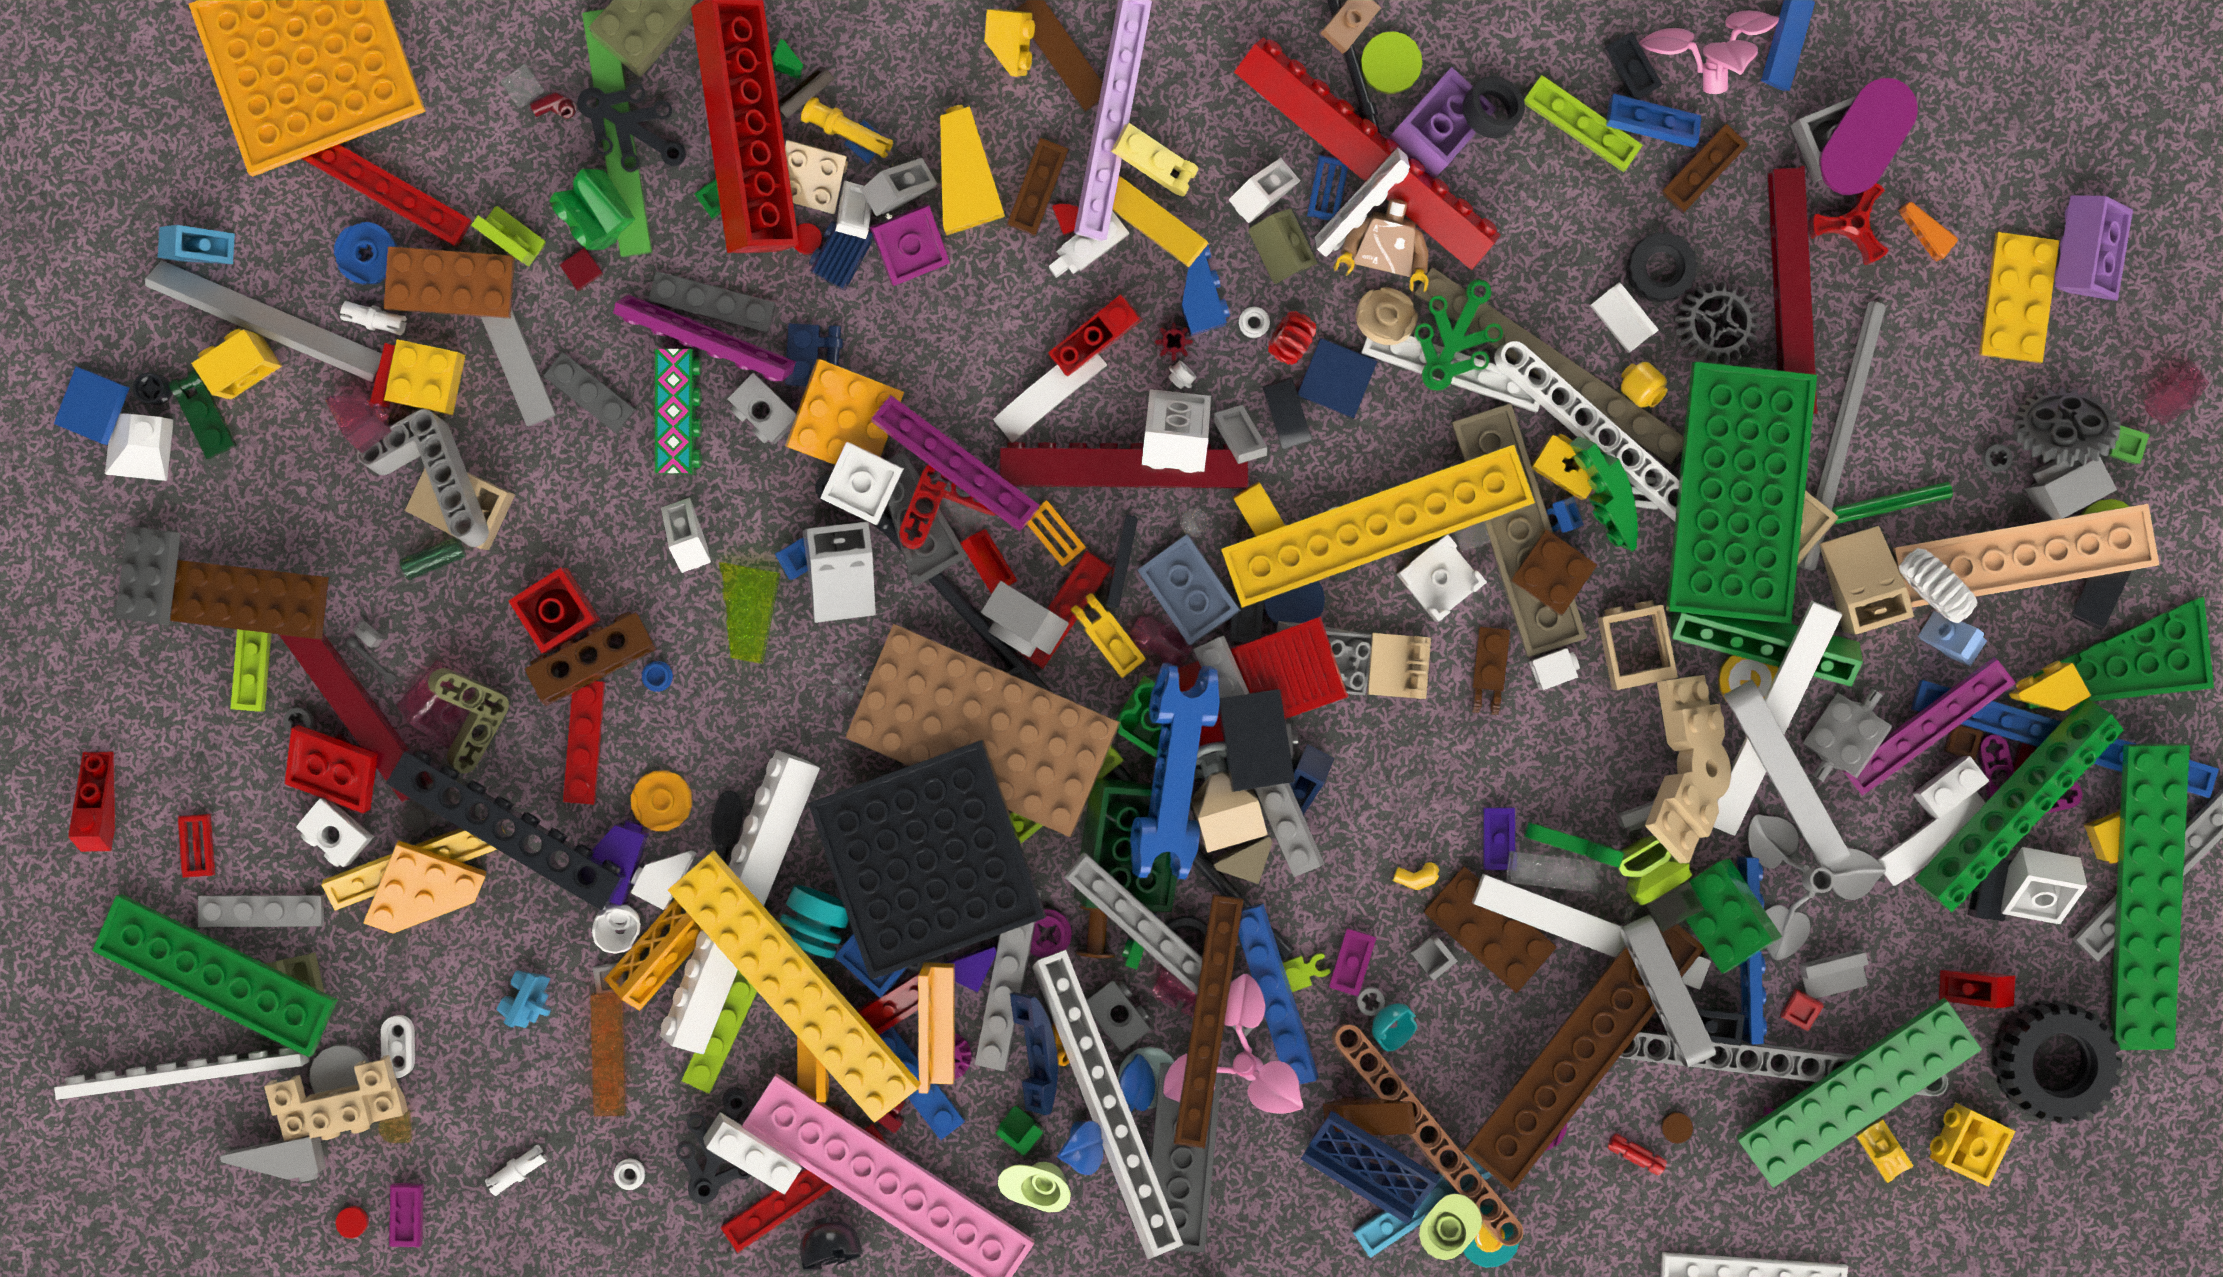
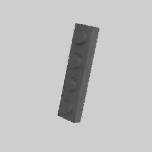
M658 271L655 272L648 299L649 302L766 333H769L776 306L775 302Z

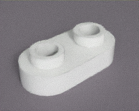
M395 1015L388 1018L381 1027V1058L386 1055L390 1056L396 1078H401L410 1073L415 1065L414 1025L404 1015ZM395 1025L403 1027L404 1033L402 1036L395 1034ZM396 1056L403 1057V1066L395 1064L394 1059Z

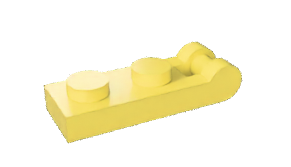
M1130 123L1124 125L1111 152L1179 196L1186 195L1189 189L1188 182L1190 178H1194L1199 170L1194 163L1182 159ZM1173 169L1179 172L1177 178L1170 175Z

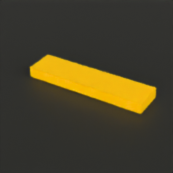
M1121 176L1118 177L1112 211L1187 267H1190L1208 245L1207 240Z

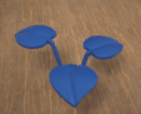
M1136 1054L1134 1059L1126 1065L1119 1079V1084L1130 1112L1133 1111L1134 1107L1139 1111L1147 1110L1153 1101L1156 1087L1154 1073L1150 1064L1141 1054ZM1093 1120L1076 1121L1071 1127L1070 1137L1057 1155L1060 1160L1070 1165L1076 1172L1082 1175H1092L1095 1173L1103 1160V1139H1101V1128L1098 1123Z

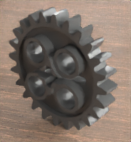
M2062 387L2059 393L2056 394L2051 389H2047L2046 396L2037 392L2035 393V400L2027 397L2025 405L2020 404L2018 412L2015 413L2013 433L2017 435L2016 442L2023 443L2022 450L2032 449V457L2044 455L2043 462L2045 463L2052 458L2055 459V463L2058 466L2063 460L2067 461L2070 466L2074 465V460H2079L2083 465H2086L2087 458L2097 462L2099 461V454L2108 456L2109 449H2115L2116 441L2119 440L2121 420L2117 419V410H2110V402L2101 404V396L2091 399L2089 398V391L2079 395L2077 388H2074L2071 393H2066Z

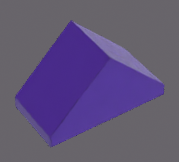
M995 944L944 963L955 964V982L978 992L997 953V946Z

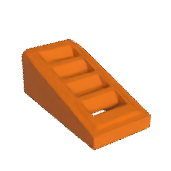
M1913 202L1902 205L1898 210L1907 225L1936 262L1944 259L1957 243L1958 238Z

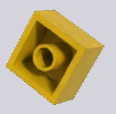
M236 329L228 333L224 337L225 342L217 347L210 346L198 354L199 359L191 363L212 395L230 400L282 367L263 336L245 329Z
M397 339L384 400L453 415L466 355Z

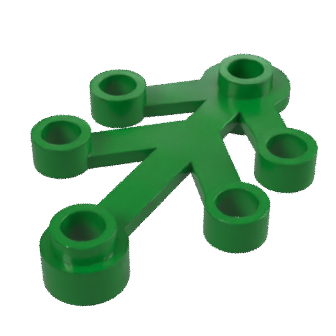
M1477 279L1467 286L1465 290L1467 302L1453 331L1446 313L1448 306L1446 299L1442 296H1434L1428 302V310L1434 315L1444 349L1438 358L1431 340L1434 335L1433 328L1426 323L1416 327L1414 337L1420 342L1427 363L1422 370V381L1427 388L1434 391L1444 390L1451 384L1453 376L1471 370L1481 371L1488 366L1489 357L1483 351L1475 352L1470 359L1450 364L1456 352L1486 342L1496 343L1503 336L1502 327L1496 323L1489 324L1482 331L1464 336L1479 305L1486 303L1491 297V287L1485 280ZM1476 286L1483 287L1485 291L1483 297H1477L1474 294ZM1433 301H1441L1443 309L1441 311L1434 310L1432 307ZM1420 328H1426L1429 331L1427 339L1419 337L1418 331ZM1489 328H1496L1499 335L1496 339L1488 336ZM1480 355L1484 358L1485 363L1483 366L1475 365V356ZM1435 369L1443 372L1442 380L1437 381L1432 377V372Z

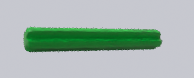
M1944 482L1834 507L1832 512L1838 516L1834 524L1953 497L1952 486L1950 482Z

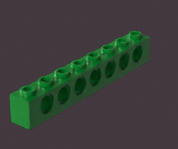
M2088 698L2081 701L1914 880L1928 895L1952 913L1959 904L1964 902L1972 890L1987 877L1989 872L2009 854L2010 850L2022 837L2030 832L2031 828L2052 808L2056 801L2074 785L2075 781L2095 763L2096 759L2106 748L2115 742L2124 730L2110 712Z

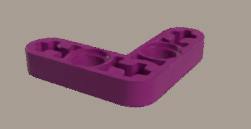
M1996 734L1983 736L1978 749L1982 772L1989 780L1985 784L1988 800L2000 788L1992 782L1991 776L1993 772L2002 769L2007 775V780L2014 773L2007 741L2002 736ZM1990 740L2000 745V749L1995 750L1997 760H2004V764L1988 765L1989 761L1995 762L1993 754L1986 752V747L1990 746ZM2075 782L2070 790H2073L2074 795L2069 796V802L2066 799L2059 798L2055 806L2045 814L2077 806L2082 799L2081 787Z

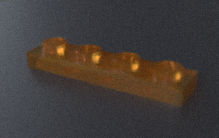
M615 992L592 993L590 995L594 1117L625 1116L626 1081L623 1000Z

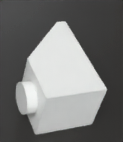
M1279 158L1251 177L1229 201L1236 208V211L1250 223L1297 185L1300 179L1283 159Z
M690 497L662 507L661 511L668 547L681 572L683 573L710 563L707 543Z
M690 850L645 865L644 868L639 867L631 880V884L635 885L631 893L665 910L673 899L668 889L686 874L696 852Z

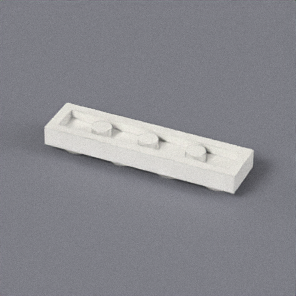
M1397 147L1315 236L1316 247L1319 252L1327 257L1332 250H1338L1343 245L1346 235L1353 228H1358L1363 224L1371 208L1374 205H1380L1387 197L1388 190L1395 183L1398 184L1404 180L1410 168L1406 153Z

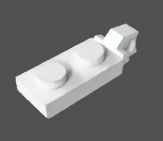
M1112 211L1107 240L1099 241L1076 234L1057 251L1060 258L1049 265V269L1056 278L1068 269L1073 274L1079 270L1082 271L1127 237L1129 232Z

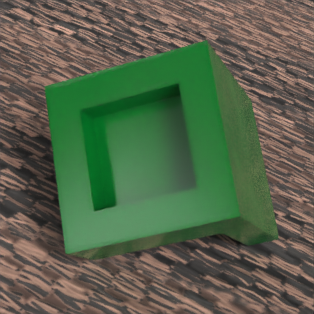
M1014 1106L997 1126L995 1133L1022 1156H1025L1043 1134L1044 1127L1021 1108Z

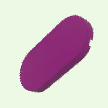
M1880 78L1867 84L1856 95L1819 156L1821 176L1824 183L1830 189L1839 194L1853 195L1864 192L1877 183L1917 119V100L1912 90L1906 84L1893 78Z

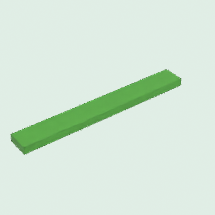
M605 9L584 12L582 15L594 88L602 90L605 94L626 90L623 63L595 40L589 29V26ZM596 98V104L598 106L599 100ZM629 101L610 106L620 113L630 111ZM603 117L606 135L613 143V151L605 156L607 173L635 217V221L619 234L621 257L653 253L640 170L629 173L622 168L621 158L623 156L615 124ZM630 134L634 153L637 156L635 138ZM602 141L605 152L609 149L610 145L607 141ZM629 157L625 160V167L631 169L636 166L634 158Z

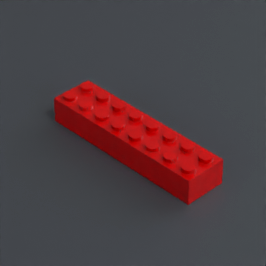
M704 0L691 6L727 253L780 252L799 245L764 2L763 0Z

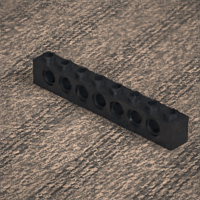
M417 748L416 751H404L388 778L387 785L602 911L609 906L626 875L620 872L621 867L608 859L602 862L593 856L595 852L589 847L580 843L575 846L566 841L568 836L553 827L550 830L539 825L541 820L528 812H524L522 815L512 809L514 804L501 796H497L496 799L485 793L487 788L474 780H470L468 783L459 778L460 772L446 764L442 767L432 762L433 756L424 750ZM425 771L431 773L434 778L431 788H427L422 784L421 777ZM452 787L457 788L461 794L460 801L457 804L452 803L448 798V792ZM478 803H482L487 807L488 814L484 820L479 819L475 814V807ZM504 819H509L514 823L515 830L511 836L506 835L502 830L501 826ZM531 835H536L541 839L542 846L539 851H534L529 847L528 840ZM559 850L564 851L568 855L569 862L566 867L559 866L555 861V855ZM585 866L591 867L595 871L596 878L593 883L586 882L582 877V870Z

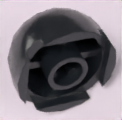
M824 1217L814 1221L815 1227L806 1231L801 1239L800 1257L803 1270L805 1271L821 1270L822 1265L847 1263L861 1257L860 1254H863L859 1237L852 1226L842 1221L833 1222L832 1217Z

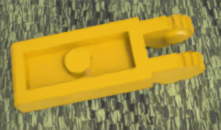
M1090 593L1086 596L1087 602L1100 617L1091 623L1084 611L1077 605L1071 608V611L1085 627L1083 630L1120 678H1124L1144 662L1146 658L1110 611H1106L1096 597Z

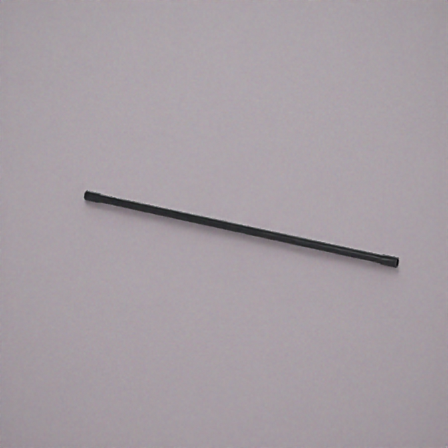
M884 510L878 525H875V527L883 532L902 552L892 517ZM942 572L928 579L935 589L1011 670L1021 664H1025L1036 685L1053 692L1010 645L988 632L991 625ZM1121 764L1108 773L1113 779L1137 782ZM1198 848L1193 865L1222 896L1244 899L1242 908L1252 906L1220 871L1216 870L1214 864ZM1271 926L1281 960L1283 961L1295 948L1277 929Z

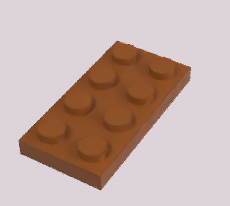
M388 246L384 309L511 319L515 257L510 255Z

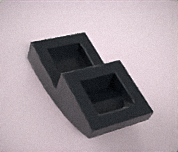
M1292 377L1262 386L1282 450L1311 441V435Z

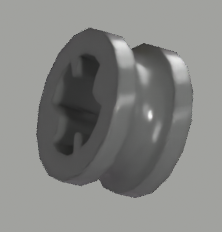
M2002 444L1991 445L1981 455L1982 465L1990 472L2004 471L2012 463V453L2008 447ZM2000 451L2003 454L2000 457L2004 459L2003 464L1999 463L1993 466L1990 460H1993V458H1990L1991 452L1998 453Z
M301 707L289 710L283 719L286 731L291 734V728L295 727L292 717L300 716L299 713L303 714L302 720L306 722L305 727L312 729L314 726V716L308 709Z

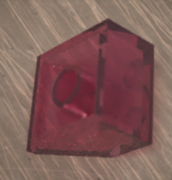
M437 659L396 706L409 724L450 749L471 711L439 698L430 690L428 680L434 671L440 668L454 671ZM442 681L440 686H446L452 690L455 687L449 681ZM474 687L468 688L464 692L463 701L473 698L475 694ZM484 698L483 702L487 706H493L491 702Z

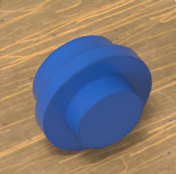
M662 661L650 662L642 671V681L651 691H664L673 681L672 669Z

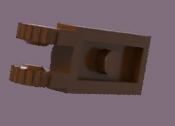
M1488 627L1478 628L1472 688H1474L1472 713L1480 712L1482 708V689L1493 690L1490 702L1491 715H1499L1501 691H1504L1510 630Z

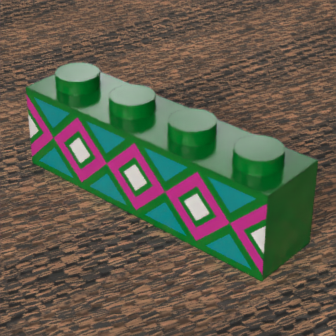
M655 349V473L659 475H696V468H701L702 454L701 449H696V437H701L702 422L700 418H696V406H701L702 391L701 388H696V375H701L702 360L701 357H696V351L693 349Z

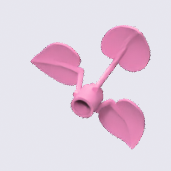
M1752 10L1732 13L1725 20V25L1728 28L1734 29L1731 33L1730 41L1706 45L1703 48V54L1707 57L1706 63L1702 62L1695 42H1692L1694 34L1685 29L1667 28L1658 30L1643 38L1639 45L1649 51L1660 54H1677L1686 51L1688 48L1691 49L1697 63V72L1703 73V91L1709 94H1720L1728 89V69L1742 75L1747 65L1758 53V47L1755 44L1736 40L1737 36L1741 32L1747 35L1767 32L1778 23L1779 17Z
M1243 974L1230 984L1224 1024L1227 1026L1236 1025V1032L1243 1045L1244 1052L1239 1053L1235 1057L1232 1067H1217V1073H1237L1246 1080L1252 1081L1248 1086L1247 1093L1252 1104L1262 1111L1283 1114L1301 1110L1303 1102L1300 1094L1299 1080L1293 1068L1281 1061H1272L1263 1065V1062L1252 1054V1048L1249 1047L1242 1031V1026L1247 1028L1257 1027L1265 1013V1001L1261 988L1250 975ZM1187 1054L1179 1057L1171 1065L1164 1080L1163 1092L1165 1097L1179 1103Z

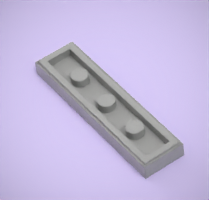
M512 307L511 319L481 317L526 426L530 427L556 416V411Z

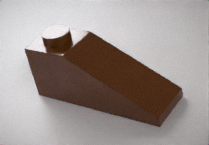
M1352 1096L1323 1103L1324 1121L1332 1111L1372 1136L1416 1133L1412 1101ZM1332 1125L1336 1132H1343L1342 1130Z

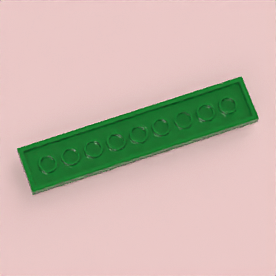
M2185 743L2123 744L2110 1027L2113 1031L2111 1038L2118 1041L2121 1050L2175 1049L2190 745Z

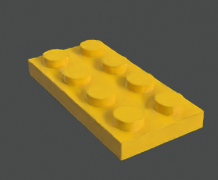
M2002 232L1995 233L1979 355L2043 363L2060 240Z

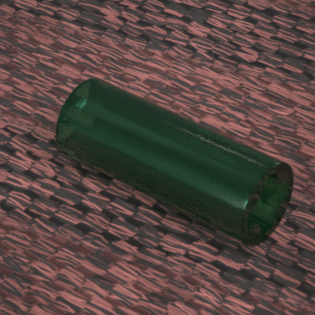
M453 537L399 559V564L404 576L409 581L465 558L466 552L461 540Z

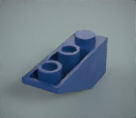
M1208 245L1192 265L1188 267L1181 308L1190 336L1226 326V318L1230 317L1226 300H1219L1216 288L1221 287L1216 269L1210 271L1207 259L1211 258Z

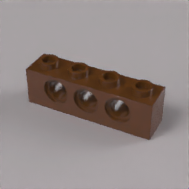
M630 612L623 613L613 620L614 623L604 629L602 626L596 627L586 633V638L576 643L572 640L558 647L557 653L549 657L541 655L530 662L531 666L524 670L540 701L545 706H548L656 651L657 649L637 612L633 614ZM615 636H624L625 643L621 648L612 649L610 647V642ZM588 650H596L597 658L595 661L589 664L583 663L582 657L584 653ZM559 665H569V672L566 676L562 678L555 677V669Z

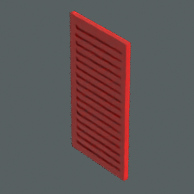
M1321 617L1230 649L1249 693L1280 689L1285 719L1348 697ZM1199 661L1178 668L1181 692L1188 691L1195 685L1199 671L1202 669ZM1219 711L1217 721L1213 727H1201L1199 747L1213 742L1224 741Z

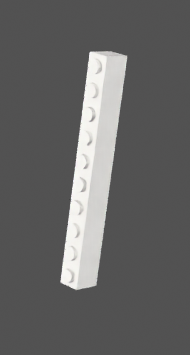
M778 750L775 751L773 758L767 764V773L762 785L756 791L754 805L750 815L746 817L743 823V832L738 844L732 850L731 861L728 866L763 906L820 769L807 760ZM703 930L697 936L695 950L691 959L686 963L684 977L680 987L676 989L673 995V1004L668 1016L662 1022L660 1037L671 1046L700 1054L705 1052L738 971Z
M1064 950L1038 960L1032 968L1092 1120L1098 1123L1101 1128L1103 1148L1146 1257L1151 1259L1183 1245L1067 951Z

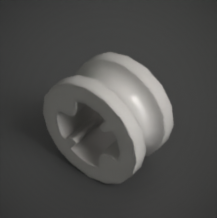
M1374 987L1363 988L1356 998L1360 1011L1369 1016L1377 1015L1385 1005L1384 996ZM1369 993L1376 994L1375 999L1379 1003L1376 1008L1371 1006L1372 1009H1366V1003L1362 999L1366 994L1370 997Z

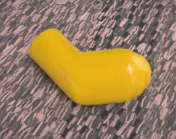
M1432 862L1425 863L1423 868L1415 873L1397 867L1392 881L1414 890H1420L1435 884L1439 878V868Z

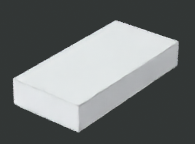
M844 181L841 190L836 231L866 239L869 231L871 207L860 190L864 186Z

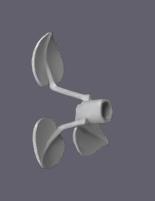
M1755 815L1750 822L1747 841L1752 857L1759 858V863L1768 869L1776 868L1784 860L1787 864L1804 872L1802 884L1807 890L1805 895L1794 902L1789 910L1782 905H1774L1765 910L1782 935V938L1766 947L1770 956L1775 960L1791 956L1808 938L1810 932L1809 918L1803 913L1795 912L1796 908L1809 898H1813L1815 893H1825L1831 889L1838 896L1847 900L1862 898L1886 872V868L1873 856L1851 848H1847L1851 857L1830 867L1829 870L1826 868H1809V866L1800 864L1788 857V855L1796 851L1799 842L1798 833L1790 822L1780 817Z

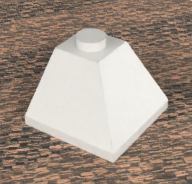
M119 414L108 443L105 474L167 481L173 420L155 416Z

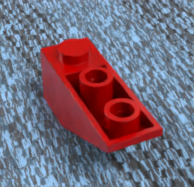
M1120 294L1048 353L1068 377L1143 321V319L1126 297Z
M83 752L68 837L80 852L111 851L115 832L114 752Z

